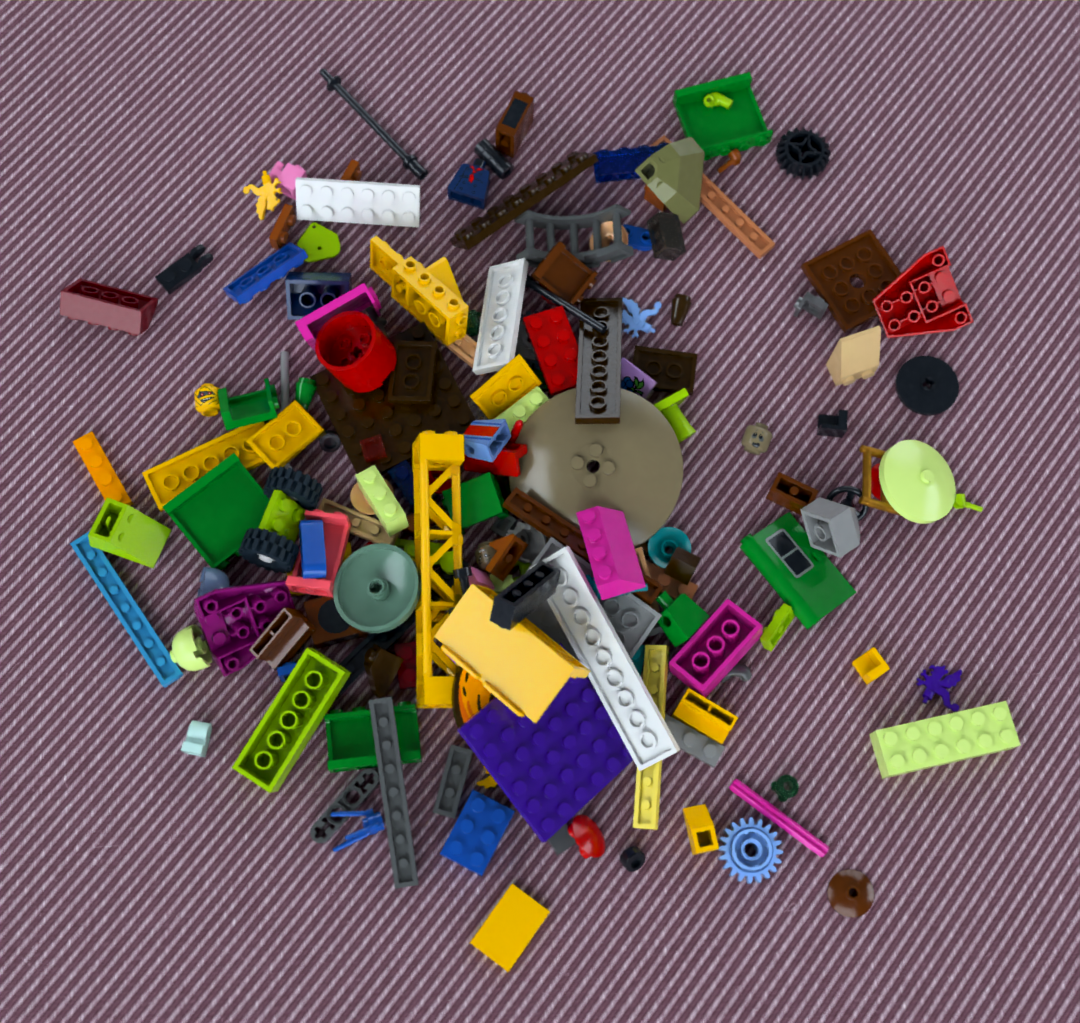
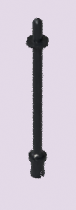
M321 69L320 75L327 81V90H335L403 160V167L406 170H410L418 180H423L427 176L428 171L417 161V157L415 155H408L340 85L341 77H333L326 69Z

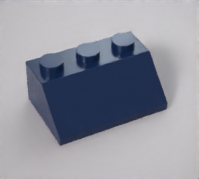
M288 272L285 279L287 319L299 320L352 290L351 273Z

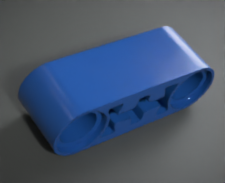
M299 520L303 579L326 578L327 565L323 520Z

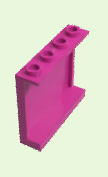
M365 283L299 319L295 324L305 341L315 351V342L320 329L333 316L345 311L361 312L373 306L379 317L381 316L379 309L382 307L371 286L367 288Z

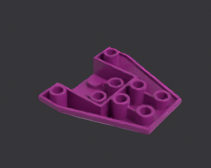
M285 580L215 589L194 599V611L208 649L224 677L246 667L256 658L249 649L284 607L296 609Z

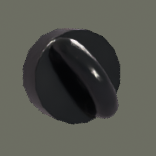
M327 430L319 436L320 447L325 452H334L339 449L341 440L337 432Z
M631 846L623 851L620 856V862L629 872H634L643 866L645 854L638 847Z

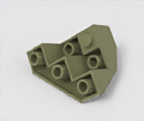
M692 137L669 143L648 157L635 170L645 184L683 224L700 209L705 152Z

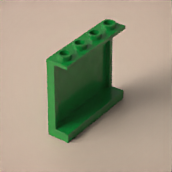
M750 72L675 90L673 104L685 137H692L705 152L704 161L719 155L726 156L735 149L745 151L751 147H761L770 143L773 130H767L750 86L752 81ZM719 92L732 99L733 103L730 109L721 105L706 107L703 103L704 97L708 94Z
M233 453L165 504L163 509L209 566L223 570L230 564L229 560L235 555L240 557L238 550L246 530L259 528L270 499L267 498V495H264L263 489L242 465L236 454Z

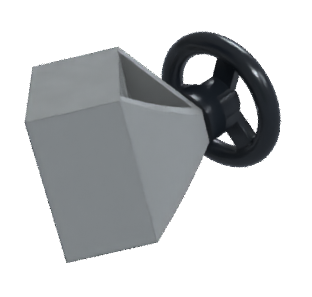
M840 486L833 489L826 499L819 497L800 509L810 547L841 558L860 545L859 521L866 516L869 507L862 504V510L859 512L855 508L853 498L855 494L860 498L862 490L853 486ZM848 492L846 499H843L841 503L832 501L836 495Z

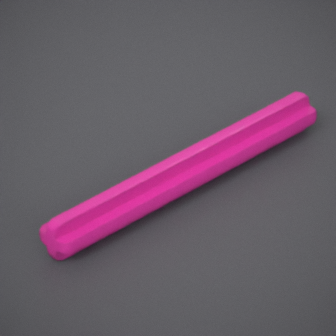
M738 779L731 783L729 789L807 848L820 857H824L827 854L829 847L744 783Z

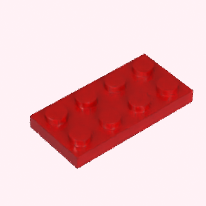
M563 306L523 317L524 327L550 395L553 396L576 388L578 344Z

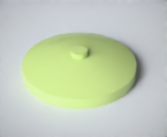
M904 440L896 443L884 453L879 465V480L887 501L895 511L904 518L920 524L933 523L950 512L956 496L955 481L947 462L934 448L921 441Z

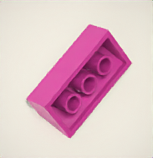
M596 506L576 512L601 599L605 600L646 587L623 511Z

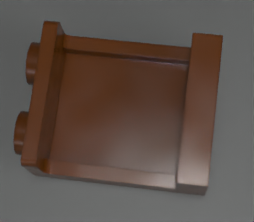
M558 241L530 276L546 289L570 304L577 306L584 298L582 293L586 288L591 289L596 283L597 279L595 277L598 273L590 270L566 250V246L561 241Z

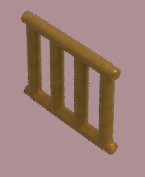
M861 445L859 451L863 453L862 496L859 498V503L901 516L889 504L882 488L881 501L871 498V456L881 459L886 451Z

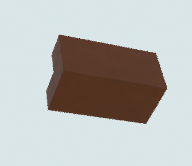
M284 607L249 650L257 659L265 660L273 670H277V667H282L284 663L291 660L316 628L300 610Z

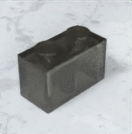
M659 211L647 221L654 258L674 261L686 252L678 215Z

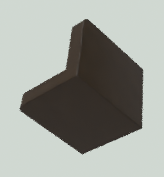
M677 547L664 573L688 585L701 558Z

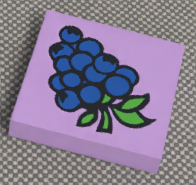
M621 358V388L646 399L657 382L627 359Z

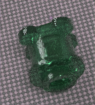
M476 310L468 311L466 334L470 337L477 336L479 333V317L481 312H476Z
M785 774L777 782H772L770 788L776 792L780 802H786L788 798L794 797L798 793L799 784L793 776ZM784 783L789 786V791L784 788Z

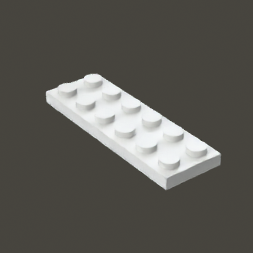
M297 177L295 180L297 220L404 227L420 226V185Z
M525 258L489 267L472 370L476 375L499 371L515 358L529 264Z

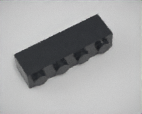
M543 561L537 563L495 596L489 621L510 631L555 593L561 570Z

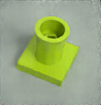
M685 388L654 404L670 423L679 443L697 432L678 407L689 396Z

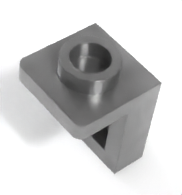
M807 292L803 298L799 297L793 307L796 310L793 316L797 317L802 309L818 319H821L829 304L821 297Z

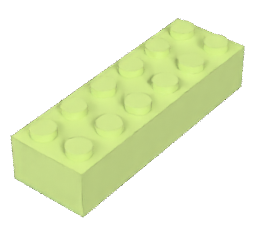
M1007 701L888 727L869 734L882 779L1006 751L1020 746Z

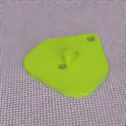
M315 222L310 224L297 243L298 247L305 250L308 258L304 260L308 263L334 258L341 250L338 235Z

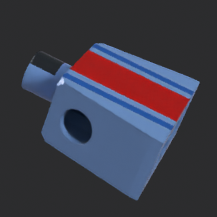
M506 419L475 420L466 431H457V434L464 435L465 455L488 462H494L511 438Z

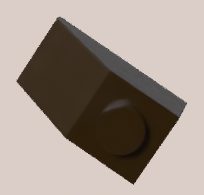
M373 644L372 648L367 650L363 664L371 692L377 698H384L404 659L377 644Z

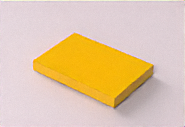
M518 354L470 397L488 419H495L542 383L523 357Z
M296 400L277 414L278 418L271 419L246 440V443L271 469H274V467L279 469L284 467L324 432V429Z
M511 884L470 944L509 972L550 911L514 884Z

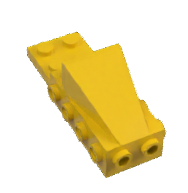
M377 235L371 238L370 269L391 286V297L419 322L424 321L428 330L446 346L462 339L467 332L469 306L462 299L447 258L442 257L424 268L423 264L416 261L412 256L404 260L401 254L396 253L387 242L381 240Z

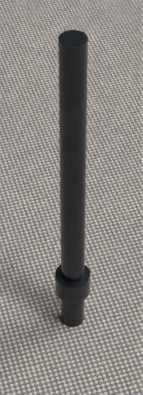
M527 274L525 288L529 287L557 306H563L565 311L602 334L606 332L607 326L533 280V277Z

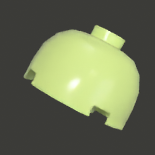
M193 624L180 630L173 638L172 650L170 651L172 661L188 671H199L210 667L209 663H212L213 660L206 641H203L200 637L203 634L202 630L197 625Z

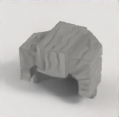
M519 521L514 530L509 529L508 533H506V536L514 534L528 544L518 559L519 562L532 564L547 543L544 534L529 524Z

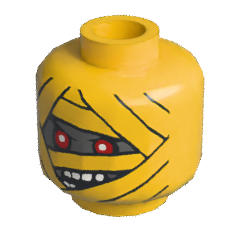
M211 383L202 384L194 392L195 409L202 416L206 417L215 416L220 412L218 389L220 388Z

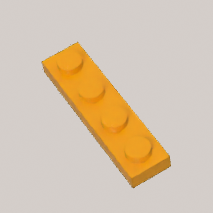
M91 431L74 440L73 444L104 500L110 498L129 506L132 505L133 502L95 434Z

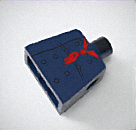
M476 158L473 165L463 163L448 185V199L485 209L490 184V171L484 169L486 165L484 160Z

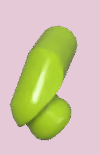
M714 92L706 95L703 103L706 107L721 105L730 109L733 100L719 92Z

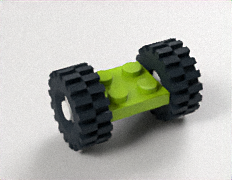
M274 467L271 470L263 489L264 495H267L270 501L259 528L246 530L238 550L239 555L244 560H249V563L256 564L259 568L263 567L268 571L273 570L275 573H290L300 550L298 545L295 544L299 533V520H304L305 510L312 511L316 509L323 492L322 485L317 483L315 478L311 479L310 475H304L301 471H294L292 468L280 467L279 469Z

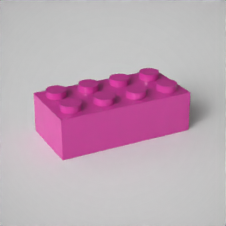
M727 598L669 662L670 672L691 690L706 698L760 639L763 634V625Z

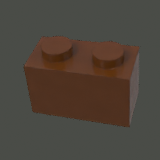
M778 472L766 499L802 516L800 509L815 500L818 490Z

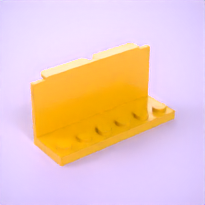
M471 584L434 637L443 644L440 647L443 652L472 677L480 680L483 683L482 685L510 710L520 717L526 715L534 723H537L570 676L574 679L576 677L586 678L590 670L527 618H524L510 631L489 621L494 598L498 594L491 588Z

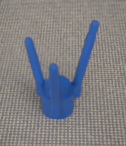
M373 809L331 812L330 814L332 817L366 816V818L362 819L363 828L346 835L345 839L348 841L334 847V852L344 849L369 835L378 833V831L384 830L381 813H374Z

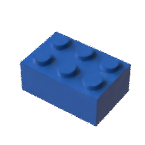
M472 790L440 855L483 877L515 811Z

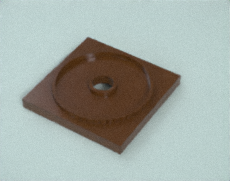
M871 229L801 265L802 271L818 295L829 304V311L844 333L878 316L872 299L901 274ZM850 279H861L863 287H853L850 284Z

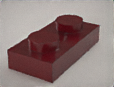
M416 642L395 644V654L404 659L398 670L400 690L416 688Z

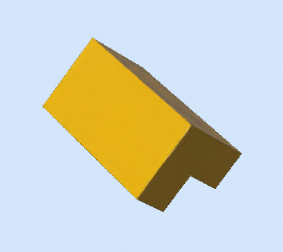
M690 688L687 689L671 716L721 745L738 719L737 716Z

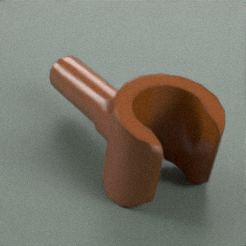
M738 149L728 154L730 160L717 169L718 173L723 172L731 165L740 164L741 154Z

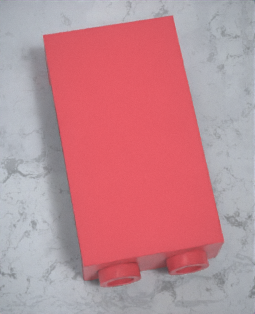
M319 509L305 510L304 516L306 520H323L327 565L326 578L303 579L299 550L292 576L287 575L285 584L291 592L333 597L334 581L343 562L352 524L348 516L342 512L325 513Z

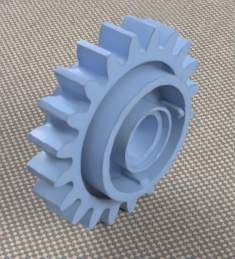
M753 817L748 819L747 824L743 818L739 819V826L735 822L730 823L732 831L727 828L723 830L727 838H719L724 843V846H720L717 849L724 852V855L718 859L726 860L727 862L722 868H731L730 877L737 873L738 882H741L744 876L746 877L747 884L752 883L753 877L757 883H760L762 880L761 875L769 879L770 874L768 870L774 873L777 872L773 863L780 864L782 862L776 858V855L783 853L782 850L776 849V846L782 843V841H774V837L778 833H769L770 824L763 828L762 819L758 820L755 825ZM746 844L754 846L755 855L753 857L745 853Z

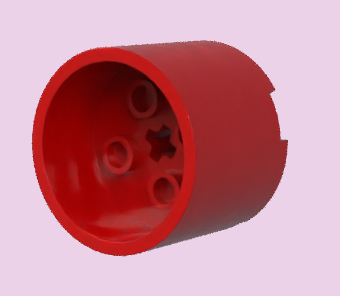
M345 311L333 316L322 326L316 338L315 352L318 360L345 387L353 392L365 393L379 388L383 385L382 382L390 372L395 369L397 355L393 344L364 313Z

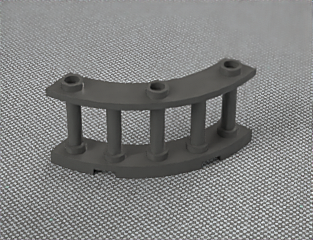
M618 204L590 214L569 216L545 215L527 210L515 218V222L525 225L526 249L516 255V260L525 258L529 262L528 266L537 268L555 245V230H570V253L588 268L600 267L601 262L609 260L612 264L634 255L633 247L622 242L621 219L630 215L631 210ZM613 221L614 243L602 248L601 224ZM534 227L546 229L547 252L534 248ZM593 227L594 250L579 252L578 229Z

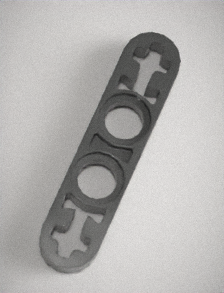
M368 768L360 772L314 823L310 830L313 841L318 844L327 843L351 817L346 816L338 822L333 821L330 814L334 809L340 808L343 811H356L372 794L380 783L379 775L375 770ZM366 774L368 776L375 775L373 777L374 784L368 783L364 787L367 790L365 794L360 788L355 786L358 782L361 786L365 783L364 776ZM350 791H357L359 793L360 799L357 803L351 804L347 801V795ZM325 818H327V820L336 827L332 830V828L329 826L325 830L327 836L325 838L319 837L317 839L316 836L318 833L316 832V829L318 827L320 829H323L327 825L323 821L325 820Z

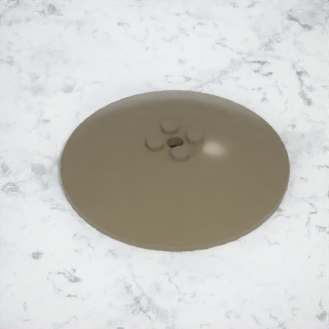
M576 388L554 396L542 404L527 419L517 440L514 442L527 445L528 451L527 454L519 459L521 474L518 477L509 476L511 493L517 487L579 530L581 529L576 512L596 506L623 511L634 548L640 546L663 527L671 516L680 496L683 483V458L679 441L673 428L653 404L643 397L622 388L620 424H575ZM593 461L600 464L599 470L594 473L589 472L587 469L588 464Z

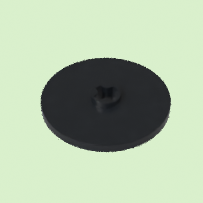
M918 356L905 362L899 369L895 379V388L900 401L908 409L917 414L932 416L945 412L953 405L958 396L959 383L953 369L944 361L932 356ZM925 382H926L927 385H929V384L931 385V387H930L929 389H928V387H926V386L924 387V386H923V384H924Z

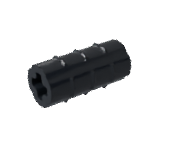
M487 139L480 141L474 148V153L484 160L487 167L501 180L512 173L514 166Z

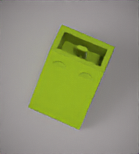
M106 498L88 534L91 547L154 569L171 533V529L127 504Z

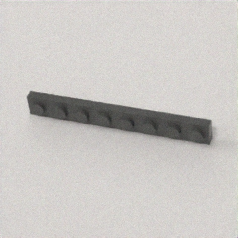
M391 696L369 700L394 886L395 889L419 885L393 698Z

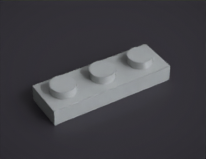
M665 713V722L679 748L714 768L725 747Z

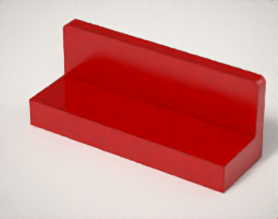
M506 443L494 462L467 457L464 453V470L518 477L521 474L519 459L527 454V445Z

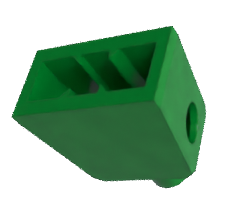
M663 591L655 599L663 608L660 612L662 616L658 623L675 648L688 640L709 617L702 608L684 593L672 599L666 591Z

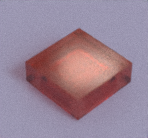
M381 434L360 440L366 463L387 457Z

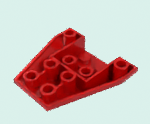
M943 245L920 256L872 299L887 338L955 331L973 323L968 306L961 300L948 267L951 263Z

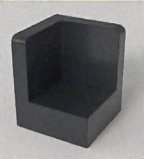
M839 409L836 416L819 414L817 435L842 438L847 431L848 410Z

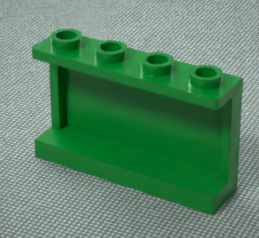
M410 701L397 703L398 706H394L402 764L422 762L416 704H411ZM366 707L352 708L351 712H343L341 709L329 711V714L324 716L329 759L327 761L328 771L335 773L378 767L370 709L366 710Z

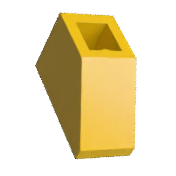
M702 804L683 808L692 855L719 849L714 824L706 805Z

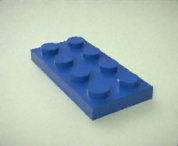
M289 242L224 287L223 290L227 296L238 304L248 303L256 293L268 289L273 281L285 277L290 269L302 265L304 260L308 258L305 250Z

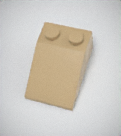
M880 326L839 339L826 364L836 386L842 384L847 386L854 383L856 379H868L875 374L880 360Z

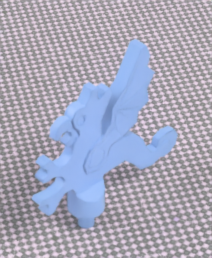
M622 298V302L628 310V313L626 310L622 311V323L629 325V328L623 331L629 334L631 330H634L632 338L639 337L638 330L646 333H655L656 330L652 328V325L645 321L647 317L656 315L662 304L656 302L654 304L655 309H646L640 313L638 303H634L632 299Z

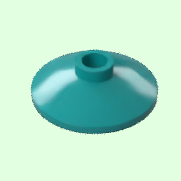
M664 527L649 539L648 554L655 565L666 569L677 547L691 553V542L683 531L674 527ZM665 548H671L672 553H666Z

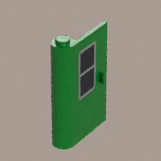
M790 512L755 535L748 534L740 541L742 543L740 549L785 604L792 607L794 615L807 630L856 593L821 550L810 547L807 532Z

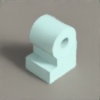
M192 720L181 751L185 754L206 757L212 724Z

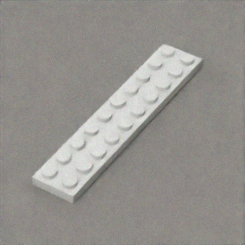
M566 546L542 560L561 570L556 591L547 601L579 661L590 670L588 677L639 771L677 753L680 750L678 744L570 547Z

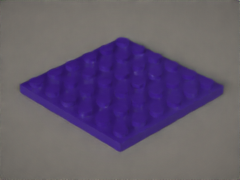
M558 643L562 648L565 649L562 643ZM570 676L537 723H534L526 715L524 717L516 715L495 697L457 729L541 842H546L633 761L594 686L587 677H576L574 679Z

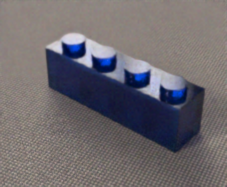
M660 143L657 146L640 145L638 148L621 147L611 151L601 149L593 152L599 160L594 164L596 183L641 179L635 170L648 157L669 143Z

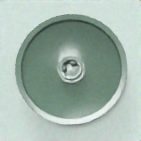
M384 543L364 546L352 553L337 572L333 588L336 609L344 621L360 631L382 633L392 630L407 620L416 608L421 594V575L414 560L402 549Z

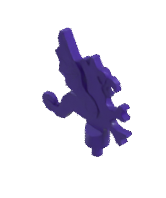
M931 665L929 669H933L930 672L931 676L926 675V670H923V673L920 675L925 678V681L919 678L916 679L918 681L917 686H926L922 695L924 698L923 703L927 704L928 700H932L936 693L942 697L945 707L953 712H957L959 705L955 703L950 704V695L946 689L956 686L957 682L961 680L962 670L960 669L954 674L945 676L943 680H941L942 676L948 673V670H944L945 666L935 667Z

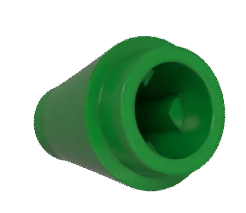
M299 378L298 382H296V401L307 411L317 388L315 386L316 381L308 378Z

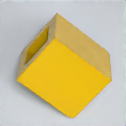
M875 647L852 662V665L867 685L890 669Z

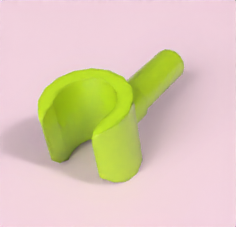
M956 494L954 508H970L982 512L983 507L966 502L965 494Z

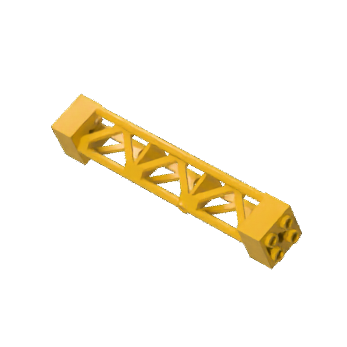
M432 430L422 431L412 444L415 563L421 575V594L416 606V709L452 708L453 681L459 667L457 663L455 665L434 643V636L448 618L449 611L431 629V610H449V608L456 607L463 597L459 578L454 579L453 591L432 569V566L449 548H453L454 570L462 568L463 535L461 528L460 465L465 461L464 435L457 434L455 431H446L444 434H435V431ZM429 471H444L429 485ZM447 479H452L453 521L431 498ZM429 518L442 530H430ZM430 540H447L433 556H430ZM431 589L445 602L431 601ZM432 660L449 676H432Z

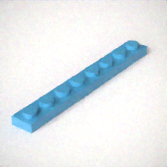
M89 532L85 533L71 542L70 545L161 685L166 688L184 676L177 663L172 661L169 651L104 552L91 547L88 538Z

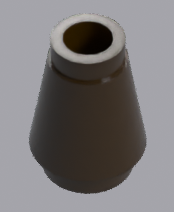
M675 294L674 298H672L670 322L672 325L683 326V322L692 305L690 302L691 297L684 294Z

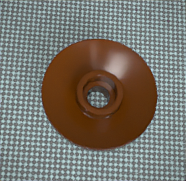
M847 869L836 873L831 878L827 888V896L830 905L837 913L845 917L855 918L864 915L871 908L874 901V889L870 880L863 873ZM851 888L855 889L856 896L854 898L849 895V890Z

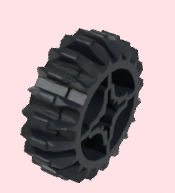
M805 127L801 131L797 128L793 132L789 130L786 135L781 137L777 144L775 153L777 164H781V170L786 169V175L793 174V178L800 176L801 180H803L807 176L810 180L813 175L817 177L820 172L825 170L830 160L829 143H825V137H819V132L813 133L812 128L809 131H806Z

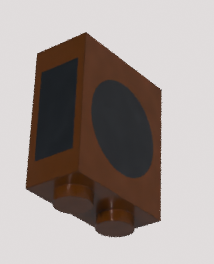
M515 91L495 129L496 149L511 158L515 157L533 122L534 98L529 94Z
M324 596L304 602L307 619L316 628L311 634L316 649L369 635L344 621L336 609L333 597Z

